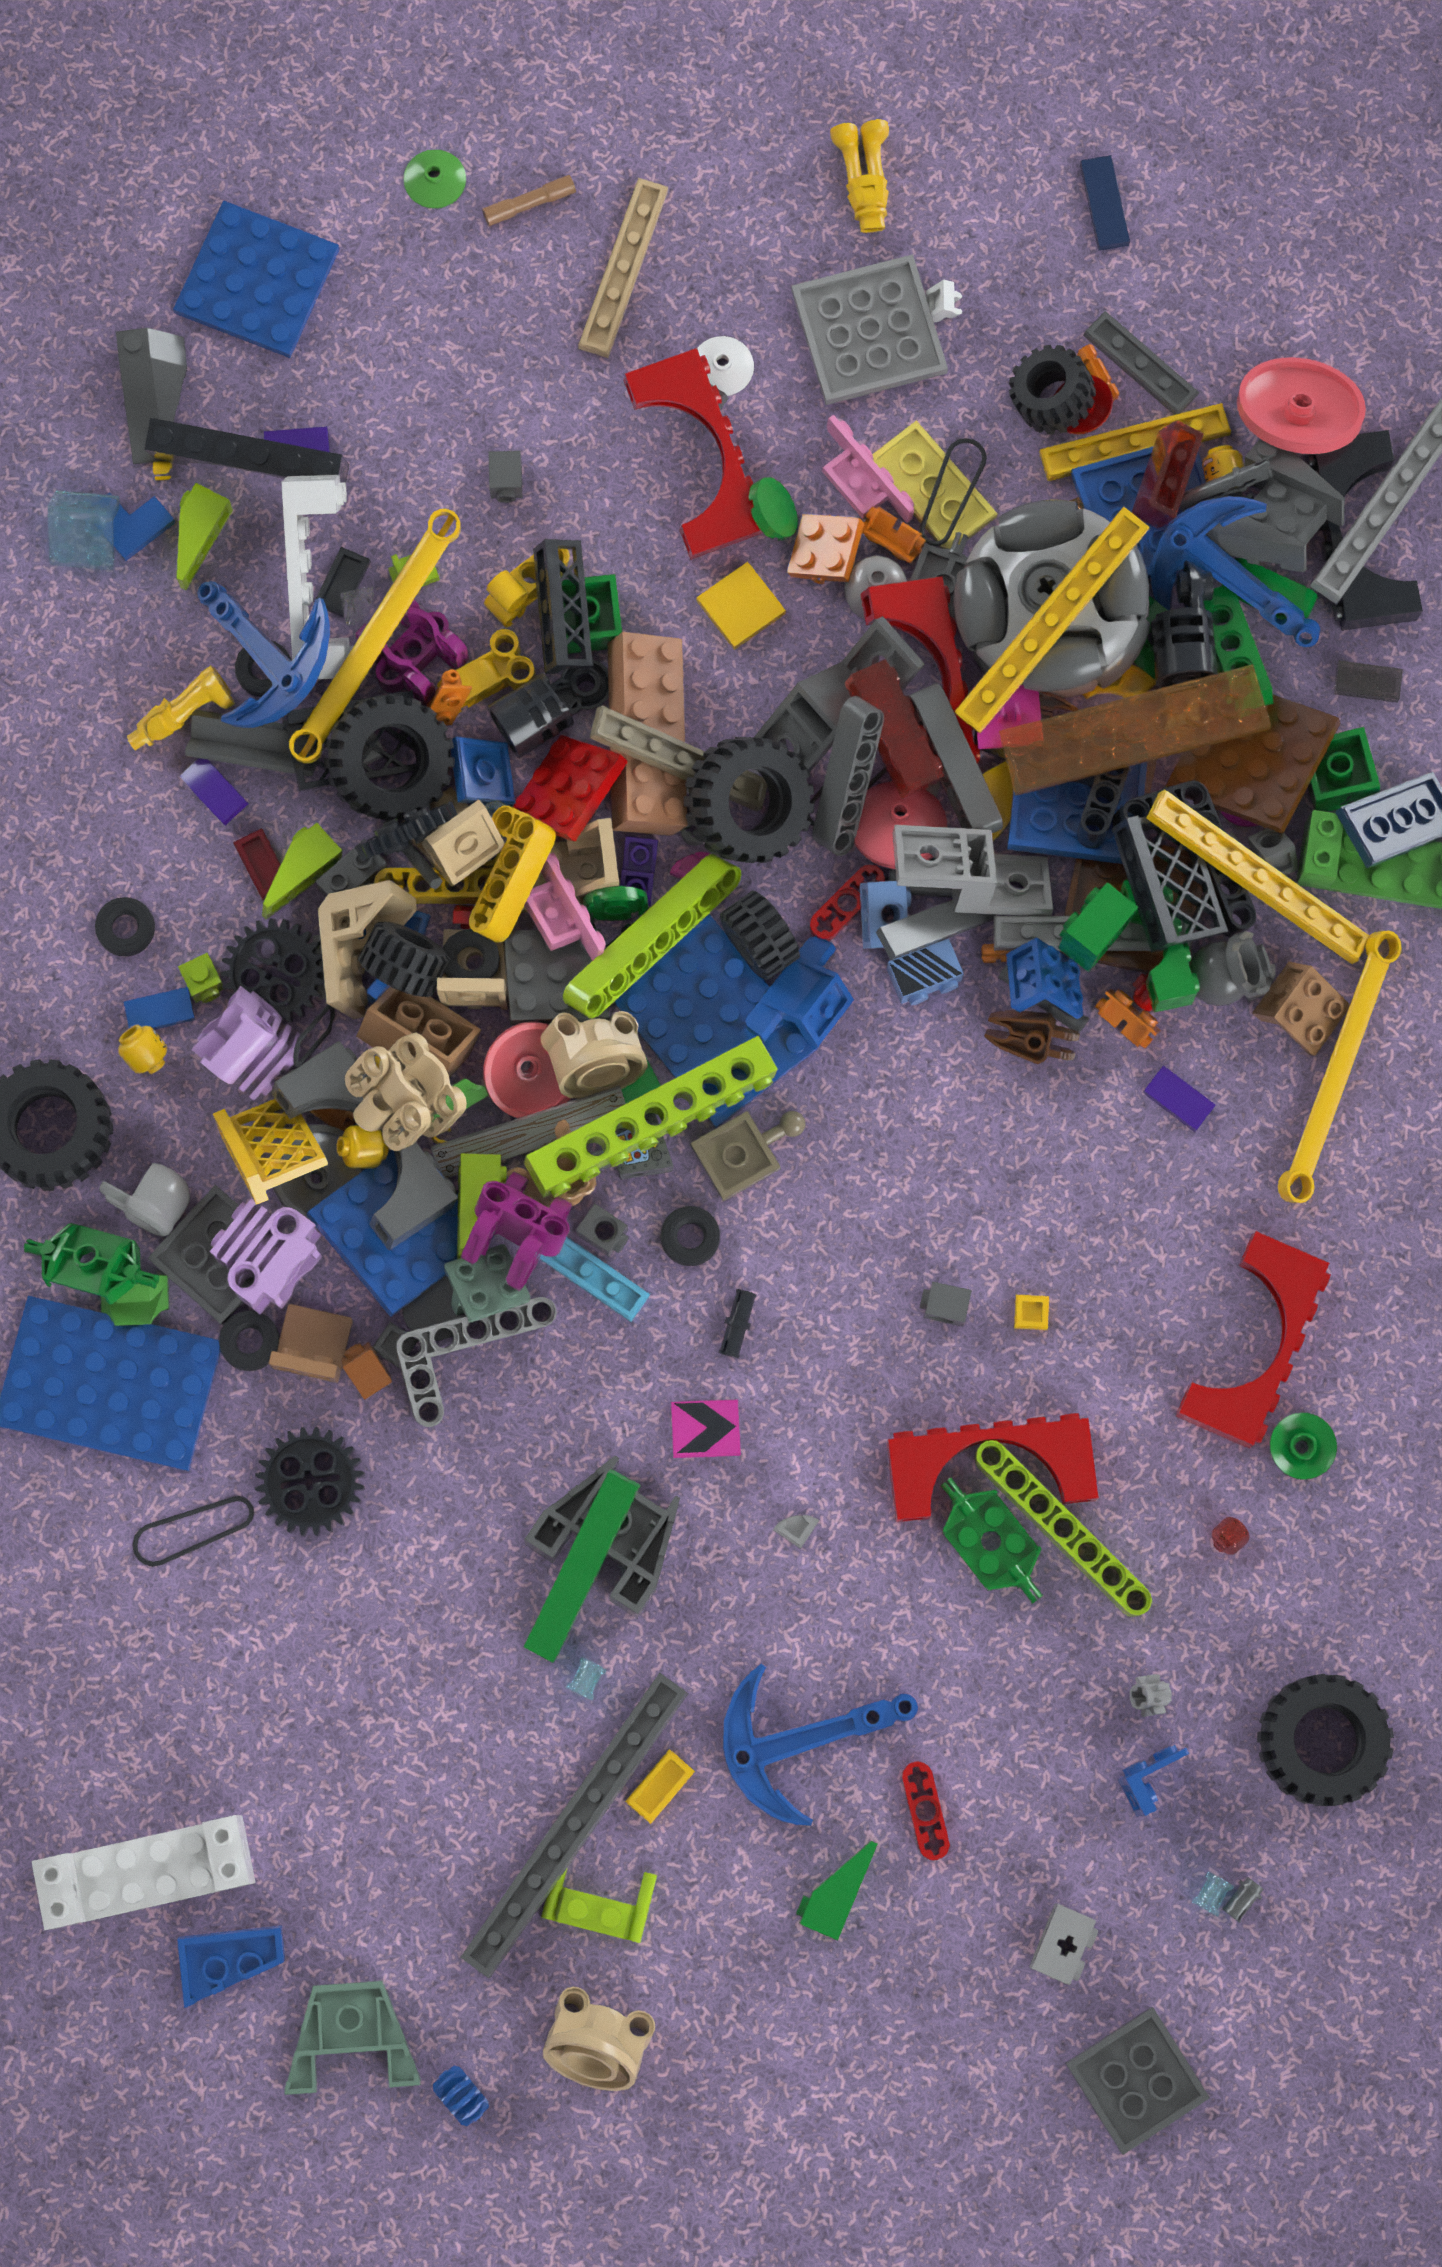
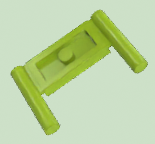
M567 1869L545 1899L541 1918L641 1943L657 1875L644 1872L636 1906L563 1887Z

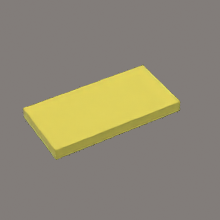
M916 420L872 455L873 461L878 467H884L891 474L894 480L893 484L900 492L905 491L914 502L913 515L921 523L942 466L945 452ZM950 458L925 525V529L936 541H940L945 537L971 485V482ZM975 487L950 538L946 543L940 545L942 549L951 548L956 532L962 533L958 543L960 545L963 534H966L970 539L997 518V512Z

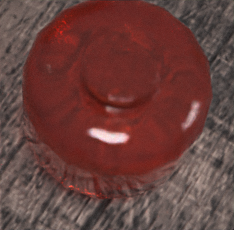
M1234 1517L1224 1518L1212 1530L1211 1534L1214 1547L1219 1552H1224L1228 1555L1236 1554L1249 1542L1250 1538L1246 1526Z

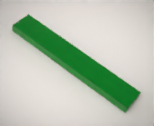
M612 1469L608 1471L528 1636L524 1648L552 1663L555 1662L641 1486L639 1483Z

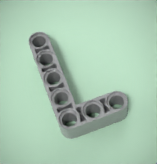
M535 1297L531 1298L528 1303L505 1310L513 1312L517 1317L516 1326L511 1330L503 1329L499 1323L503 1312L480 1319L485 1326V1331L478 1339H473L468 1335L467 1326L470 1322L466 1316L401 1334L395 1343V1350L415 1421L422 1426L433 1427L439 1424L444 1416V1407L431 1357L546 1327L556 1318L557 1310L555 1304L548 1298ZM538 1302L546 1304L549 1309L548 1317L542 1322L536 1321L532 1316V1308ZM441 1328L448 1329L452 1333L453 1338L451 1344L444 1348L439 1347L434 1340L435 1333ZM408 1337H415L420 1343V1350L414 1356H407L402 1351V1343ZM418 1369L426 1371L429 1376L428 1384L420 1389L413 1387L410 1382L411 1374ZM426 1402H432L437 1407L436 1417L430 1421L422 1420L419 1415L420 1406Z

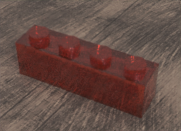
M884 659L851 674L845 681V685L851 697L858 696L883 712L884 723L877 750L901 799H904L935 785L944 777L942 773L943 765L940 758L932 753L928 745L929 738L925 728L922 725H918L913 715L914 706L910 698L904 696L899 686L900 679L894 667H890L887 660Z

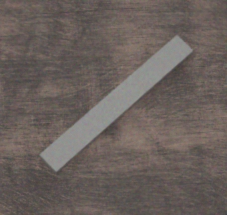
M1442 399L1436 404L1311 583L1310 587L1333 603L1337 604L1441 455Z

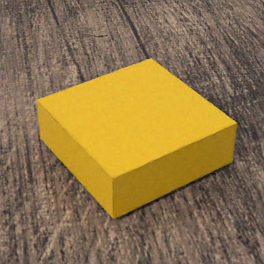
M1015 1295L1014 1329L1048 1330L1049 1296Z

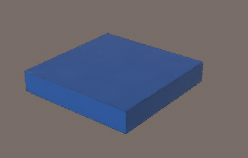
M465 737L452 738L454 748L451 749V755L455 758L453 770L457 801L473 804L480 800L483 805L513 806L515 804L508 743Z

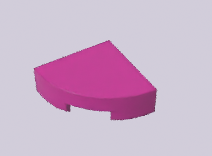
M696 852L678 860L673 865L670 875L682 879L711 853Z

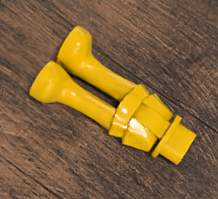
M875 119L861 126V142L868 174L862 175L860 166L857 126L852 123L838 124L831 128L830 137L833 144L841 150L844 157L848 180L846 188L849 192L847 198L855 212V220L859 221L862 233L885 230L884 218L887 216L886 205L889 191L886 190L887 180L883 174L880 151L881 144L889 136L888 122L882 119Z
M212 665L208 666L200 672L198 677L177 698L170 702L164 698L159 706L155 705L136 724L137 729L127 735L128 742L135 751L146 743L151 747L154 745V740H162L172 735L174 731L182 728L185 725V720L196 709L210 701L216 703L221 708L228 709L235 704L231 697V690L218 671Z

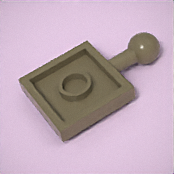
M746 1111L690 1143V1146L724 1202L779 1171L781 1167L768 1145L785 1135L789 1137L799 1136L804 1131L806 1122L803 1115L799 1112L788 1111L782 1115L778 1125L761 1134L749 1112Z

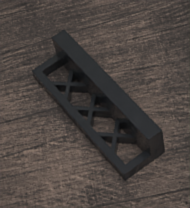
M544 539L533 549L544 673L558 674L564 668L589 669L593 666L581 540ZM558 549H572L573 563L569 568L559 559ZM566 577L576 587V595L572 599L562 591L561 582ZM568 609L579 619V626L575 630L565 622L564 613ZM571 640L581 648L582 659H568L567 645Z

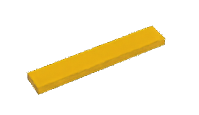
M1220 403L1040 449L1039 454L1047 481L1071 476V470L1077 467L1193 436L1197 444L1229 436L1231 429L1223 404Z

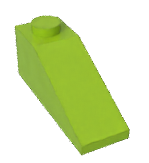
M198 483L194 484L191 491L187 490L180 501L177 580L180 588L187 590L233 511L229 499Z
M315 823L309 829L307 827L301 828L293 836V841L263 902L262 916L266 920L308 889L341 860L343 850L318 823Z
M465 1153L460 1155L458 1163L457 1259L461 1258L471 1230L478 1219L474 1208L483 1185L490 1181L506 1183L507 1167L501 1166V1155Z

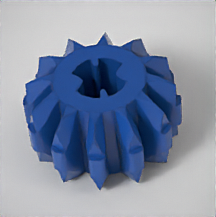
M452 2066L440 2074L439 2078L433 2083V2091L461 2125L469 2126L474 2121L476 2122L489 2108L488 2100L461 2067Z

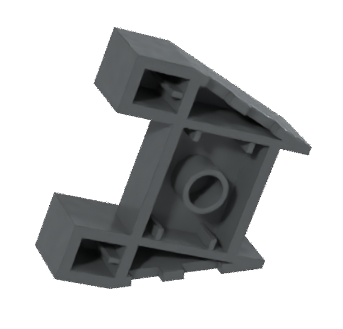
M1259 439L1245 456V466L1256 463L1266 457L1270 463L1274 477L1251 485L1261 490L1254 500L1267 504L1266 512L1240 518L1224 527L1218 523L1206 533V536L1231 557L1246 558L1247 563L1260 565V562L1263 561L1280 564V569L1305 572L1307 569L1306 544L1326 520L1341 527L1344 525L1345 498L1294 452L1277 448Z
M617 1456L612 1457L587 1479L572 1488L560 1500L545 1509L524 1539L525 1545L553 1563L571 1535L573 1534L577 1537L610 1469L615 1471L619 1465V1458ZM637 1492L606 1556L626 1569L609 1595V1601L638 1619L656 1591L679 1506L680 1497L675 1496L668 1508L664 1510Z

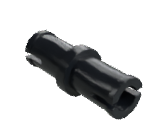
M736 1289L730 1317H726L724 1322L727 1327L718 1353L739 1359L746 1330L749 1331L751 1323L748 1322L757 1294Z

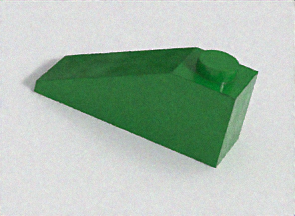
M869 1841L811 1892L810 1897L803 1895L796 1911V1915L801 1917L799 1924L838 1941L878 1843Z

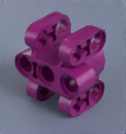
M414 599L399 622L407 630L390 648L386 643L374 663L378 664L376 666V675L382 690L395 693L405 687L407 691L413 690L414 699L420 701L423 706H426L434 697L436 689L434 683H430L421 671L436 656L440 657L453 670H457L469 661V655L466 645L458 636L450 631L448 619L445 615L435 611L425 612L420 609L419 604ZM366 623L354 633L356 641L365 629ZM438 625H441L443 627V630L441 632L439 631ZM412 647L421 649L420 654L416 657H409L405 653ZM389 670L399 673L398 677L393 680H387L383 678V675Z
M514 1171L505 1184L498 1181H490L483 1185L474 1208L478 1219L471 1230L461 1258L473 1265L481 1255H486L493 1235L499 1234L520 1246L506 1281L509 1286L521 1291L532 1271L536 1268L541 1255L553 1257L560 1253L570 1230L566 1219L572 1204L559 1196L553 1200L549 1208L524 1194L529 1179Z

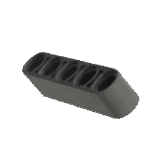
M935 683L906 697L908 711L961 827L966 829L992 830V833L1003 828V821L942 687Z
M858 696L850 697L843 704L840 711L812 831L813 840L837 856L846 855L855 843L854 839L857 835L884 723L883 712Z

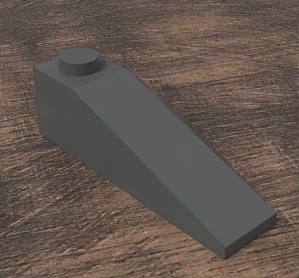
M151 328L116 331L133 464L159 461L144 450L150 417L174 422L177 405H179L183 380L187 372L184 337Z

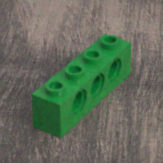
M1224 585L1214 588L1212 600L1204 601L1205 609L1211 612L1213 617L1218 679L1222 678L1224 686H1221V691L1226 705L1232 704L1235 714L1239 715L1273 704L1272 685L1237 595ZM1231 648L1236 649L1234 651H1226L1227 649ZM1240 674L1246 675L1244 677H1235Z

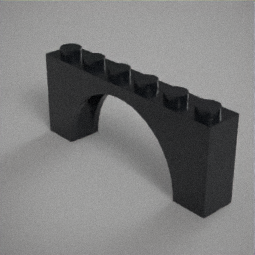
M151 417L144 449L154 459L159 461H168L185 466L189 463L225 466L285 479L287 476L340 475V483H346L349 463L342 454Z
M1389 430L1358 434L1348 445L1332 452L1305 454V463L1343 497L1363 479L1380 472L1389 471L1394 462ZM1326 520L1318 530L1323 531L1325 542H1322L1321 545L1324 561H1328L1343 539L1340 526ZM1364 566L1338 603H1333L1332 606L1334 620L1340 621L1341 631L1417 621L1423 611L1417 580L1399 581L1375 574Z

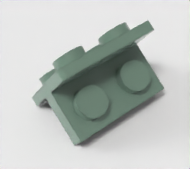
M505 1244L489 1248L486 1255H481L473 1265L462 1258L444 1265V1271L453 1288L451 1306L456 1316L465 1313L468 1321L474 1322L530 1301V1294L525 1285L521 1291H518L509 1286L506 1281L513 1259Z

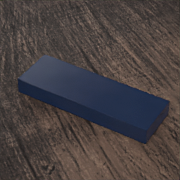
M1112 155L1081 160L1080 168L1098 251L1129 246L1130 238Z

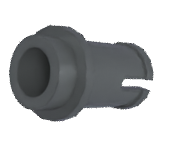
M1249 1877L1244 1882L1242 1880L1238 1882L1241 1886L1222 1908L1239 1923L1256 1899L1261 1900L1262 1896L1260 1894L1264 1890Z

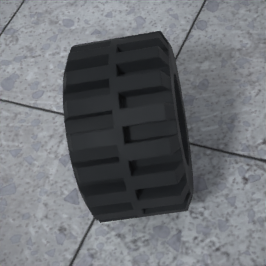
M1045 345L1041 351L1038 348L1032 350V355L1028 358L1026 355L1020 359L1022 364L1020 366L1015 365L1012 371L1015 377H1010L1009 385L1011 389L1009 394L1025 423L1030 428L1033 426L1035 431L1039 433L1045 430L1048 435H1054L1055 430H1059L1060 433L1067 432V427L1071 425L1073 428L1079 425L1078 420L1080 418L1085 420L1089 415L1087 408H1093L1094 400L1092 397L1096 396V389L1093 386L1095 383L1081 358L1070 348L1065 350L1064 346L1057 345L1055 349L1051 345ZM1058 381H1065L1063 388L1056 395L1049 398H1039L1042 391L1048 385Z
M753 890L720 913L721 924L728 939L752 971L764 980H769L800 958L799 947L791 930L774 906L760 893Z
M377 922L366 941L358 961L368 973L386 985L410 995L429 997L434 994L437 988V978H442L450 958L441 946L415 930L393 922Z

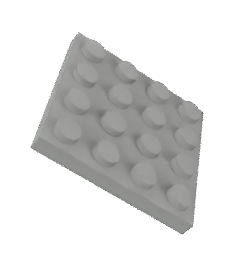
M913 254L792 285L791 292L825 405L947 374L948 367Z

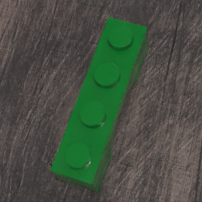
M1124 880L1120 893L1136 905L1129 881ZM1165 886L1163 894L1165 900L1171 904L1173 902V891ZM1137 909L1130 923L1142 925ZM1175 917L1173 925L1177 936H1180L1182 923L1180 919ZM1187 943L1165 948L1163 950L1162 962L1149 972L1145 983L1154 1013L1192 1005L1197 992L1200 990L1196 973H1191L1188 962L1191 961V954Z

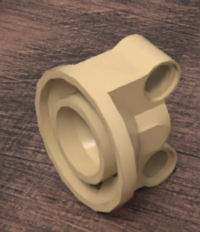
M619 1011L609 1020L598 1018L579 1022L575 1016L569 1013H560L553 1019L542 1033L540 1039L543 1048L549 1053L561 1094L569 1098L579 1099L619 1085L623 1089L634 1083L644 1074L648 1064L637 1035L638 1023L631 1014Z
M579 1987L565 1989L556 2005L554 2013L556 2020L549 2031L543 2048L545 2061L555 2071L581 2085L608 2091L629 2089L635 2084L643 2052L654 2034V2019L647 2012L639 2010L625 2017L609 2007L590 2004L588 1994ZM574 2004L580 2011L576 2013L570 2012L564 2005ZM636 2027L641 2029L645 2036H635L630 2031V2028Z

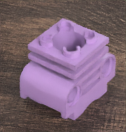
M240 986L230 998L223 1015L209 1022L199 1034L198 1041L193 1046L192 1051L202 1058L201 1064L228 1084H234L244 1072L245 1074L239 1089L244 1092L255 1081L249 1095L252 1100H255L260 1093L266 1096L272 1090L275 1079L280 1075L279 1071L281 1069L287 1072L293 1066L294 1047L300 1034L297 1032L286 1043L292 1027L286 1024L279 1034L276 1035L282 1020L280 1014L254 991L249 993Z
M251 1198L247 1204L242 1202L231 1216L234 1221L227 1230L221 1229L211 1241L213 1248L210 1250V1253L222 1266L225 1265L229 1270L228 1283L231 1289L245 1304L261 1315L270 1302L282 1309L291 1298L294 1287L299 1279L311 1271L318 1263L322 1255L316 1250L315 1244L322 1235L315 1230L314 1227L316 1225L297 1210L283 1207L270 1215L267 1209L263 1206L260 1208ZM296 1225L292 1233L283 1234L287 1226ZM255 1278L254 1283L250 1287L242 1288L246 1279Z

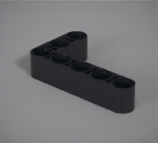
M1042 728L1043 746L980 749L984 752L1092 787L1081 816L1077 838L1081 845L1086 848H1098L1104 843L1129 773L1130 764L1124 755ZM975 730L974 743L978 746L977 731ZM1051 749L1056 751L1058 754L1049 755L1045 752V750ZM1076 760H1085L1089 765H1080ZM1107 770H1115L1120 775H1110L1108 774ZM1096 798H1106L1110 803H1101ZM1095 825L1100 831H1091L1086 826Z
M1194 780L1165 788L1166 791L1224 831L1209 792L1201 782ZM1164 789L1128 800L1114 814L1113 826L1129 818L1127 812L1139 818L1148 816L1158 794ZM1185 795L1192 798L1194 805L1185 799ZM1148 825L1141 826L1143 832L1152 830ZM1205 861L1228 930L1223 935L1231 938L1235 934L1247 931L1254 925L1257 917L1248 890ZM1220 884L1228 888L1229 894L1223 892ZM1232 914L1240 918L1241 925L1234 921Z

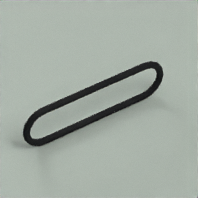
M327 1005L298 1037L293 1053V1062L296 1067H300L330 1034L335 1018V1008ZM330 1010V1023L326 1031L298 1061L302 1040Z

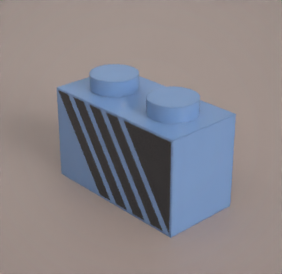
M949 938L891 960L886 968L900 1003L903 1004L909 1001L910 1005H916L929 998L927 994L940 990V993L944 994L958 988V982L962 981L964 975Z

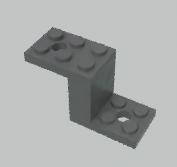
M882 616L873 622L842 662L798 682L754 738L771 739V742H780L786 745V739H788L793 745V752L801 758V762L798 765L806 766L810 773L832 747L840 711L843 704L850 697L858 696L880 709L884 714L923 668L925 663ZM879 656H883L888 664L887 670L880 666Z

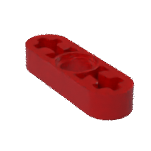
M871 864L862 866L812 916L810 932L813 937L816 936L827 941L832 940L861 911L860 893L857 890L860 888V883H864L863 875L866 874L870 877L875 874L877 876L875 882L885 881L884 873L878 866ZM844 895L854 897L857 903L856 907L852 911H843L838 906L840 897ZM832 907L836 915L844 920L840 922L838 917H836L830 924L832 931H818L819 923L817 920L826 921L832 915V911L828 910Z
M919 1761L912 1762L902 1772V1783L918 1849L926 1859L939 1860L948 1853L950 1843L933 1773L927 1764ZM918 1767L920 1772H926L927 1778L922 1780V1786L924 1791L931 1788L932 1796L923 1795L912 1800L911 1792H918L915 1782L909 1783L908 1776L913 1774L912 1768ZM921 1801H929L935 1807V1815L929 1821H922L916 1815V1806ZM939 1822L940 1830L933 1829L937 1840L942 1839L943 1846L938 1848V1854L933 1855L932 1850H925L924 1843L929 1842L928 1831L921 1834L919 1826H931Z

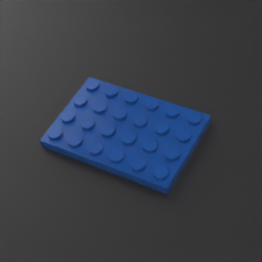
M708 914L613 1003L620 1011L628 1012L636 1019L638 1023L637 1033L672 1076L677 1078L756 1037L746 1029L745 1020L770 987L763 978L752 971L728 939L726 933L712 916ZM782 1019L765 1042L761 1040L778 1069L772 1079L773 1083L759 1092L752 1089L744 1093L745 1098L733 1106L727 1107L725 1103L715 1108L716 1113L708 1118L715 1129L818 1050L819 1047L811 1046L807 1043L794 1022ZM731 1070V1074L735 1079L740 1081L747 1079V1075L743 1070ZM711 1083L702 1085L704 1092L708 1095H717L719 1093L717 1087Z
M28 1295L0 1396V1427L189 1471L221 1352L219 1340L153 1324L115 1326L106 1313Z

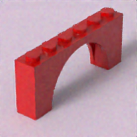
M697 348L625 373L623 379L634 410L661 406L683 411L700 421L708 429L719 448L722 460V480L718 494L703 513L693 520L682 524L679 530L690 560L763 533L758 528L751 514V509L754 508L753 500L749 501L748 495L753 481L750 475L746 477L741 467L745 463L743 454L738 445L733 446L730 434H733L731 422L727 415L722 416L719 404L722 403L719 390L716 385L711 386L707 374L711 373L709 363L705 355H699Z
M943 576L868 587L860 594L866 626L872 625L876 619L883 616L893 628L900 629L921 642L937 664L942 680V689L955 714V710L968 696V687L966 681L962 680L961 677L962 655L955 645L956 623L949 614L950 591L948 586L944 585ZM955 714L978 764L980 761V750L973 741L972 731L974 729ZM921 738L910 744L898 746L890 752L896 784L938 777Z
M1255 1231L1250 1237L1239 1266L1261 1280L1277 1304L1282 1325L1278 1352L1269 1368L1260 1377L1247 1384L1231 1388H1211L1192 1382L1188 1385L1175 1416L1246 1448H1251L1255 1442L1260 1444L1268 1428V1425L1263 1424L1268 1412L1273 1413L1281 1396L1276 1393L1280 1381L1286 1383L1292 1371L1293 1364L1288 1363L1292 1352L1298 1353L1304 1342L1306 1334L1301 1333L1305 1321H1312L1317 1311L1318 1304L1314 1303L1318 1290L1324 1292L1331 1274L1326 1271L1330 1263Z
M1079 1413L1060 1415V1421L1047 1422L1046 1417H1035L1026 1419V1425L1013 1426V1421L1007 1420L994 1422L993 1428L980 1429V1424H969L960 1426V1432L947 1433V1429L942 1427L926 1430L927 1435L914 1436L913 1431L893 1433L894 1439L887 1440V1451L896 1522L929 1519L931 1517L933 1488L942 1468L961 1451L990 1440L1022 1448L1041 1461L1056 1482L1062 1505L1096 1501L1099 1496L1089 1418L1080 1419Z

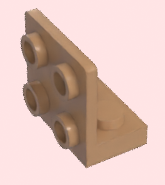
M1288 962L1252 1014L1263 1022L1278 1024L1309 1055L1315 1056L1348 1011L1350 1004L1311 965Z
M289 1304L279 1339V1347L277 1352H271L269 1365L275 1370L338 1383L342 1369L341 1359L345 1357L344 1352L347 1348L353 1324L352 1318Z

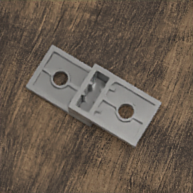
M909 825L894 826L892 834L897 886L952 888L954 912L1051 916L1053 903L1047 857L994 854L992 830ZM930 853L936 860H926L920 854ZM1009 882H1019L1025 888L1015 889Z

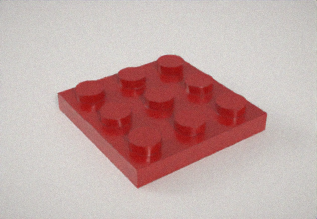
M560 735L551 746L549 753L539 768L533 773V777L523 792L517 797L512 808L531 815L551 826L557 836L575 842L628 761L621 754Z

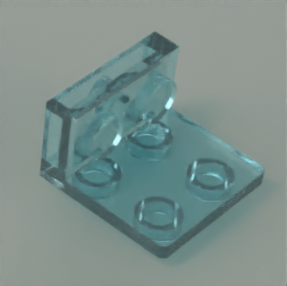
M56 490L48 504L49 563L56 566L112 570L114 567L113 520L120 508L119 496Z

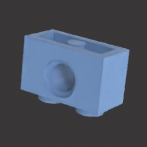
M897 881L860 883L863 949L884 948L876 934L880 927L888 925L882 919V909L887 905L893 910L894 917L890 923L908 917L907 907L911 905L910 888L897 886Z

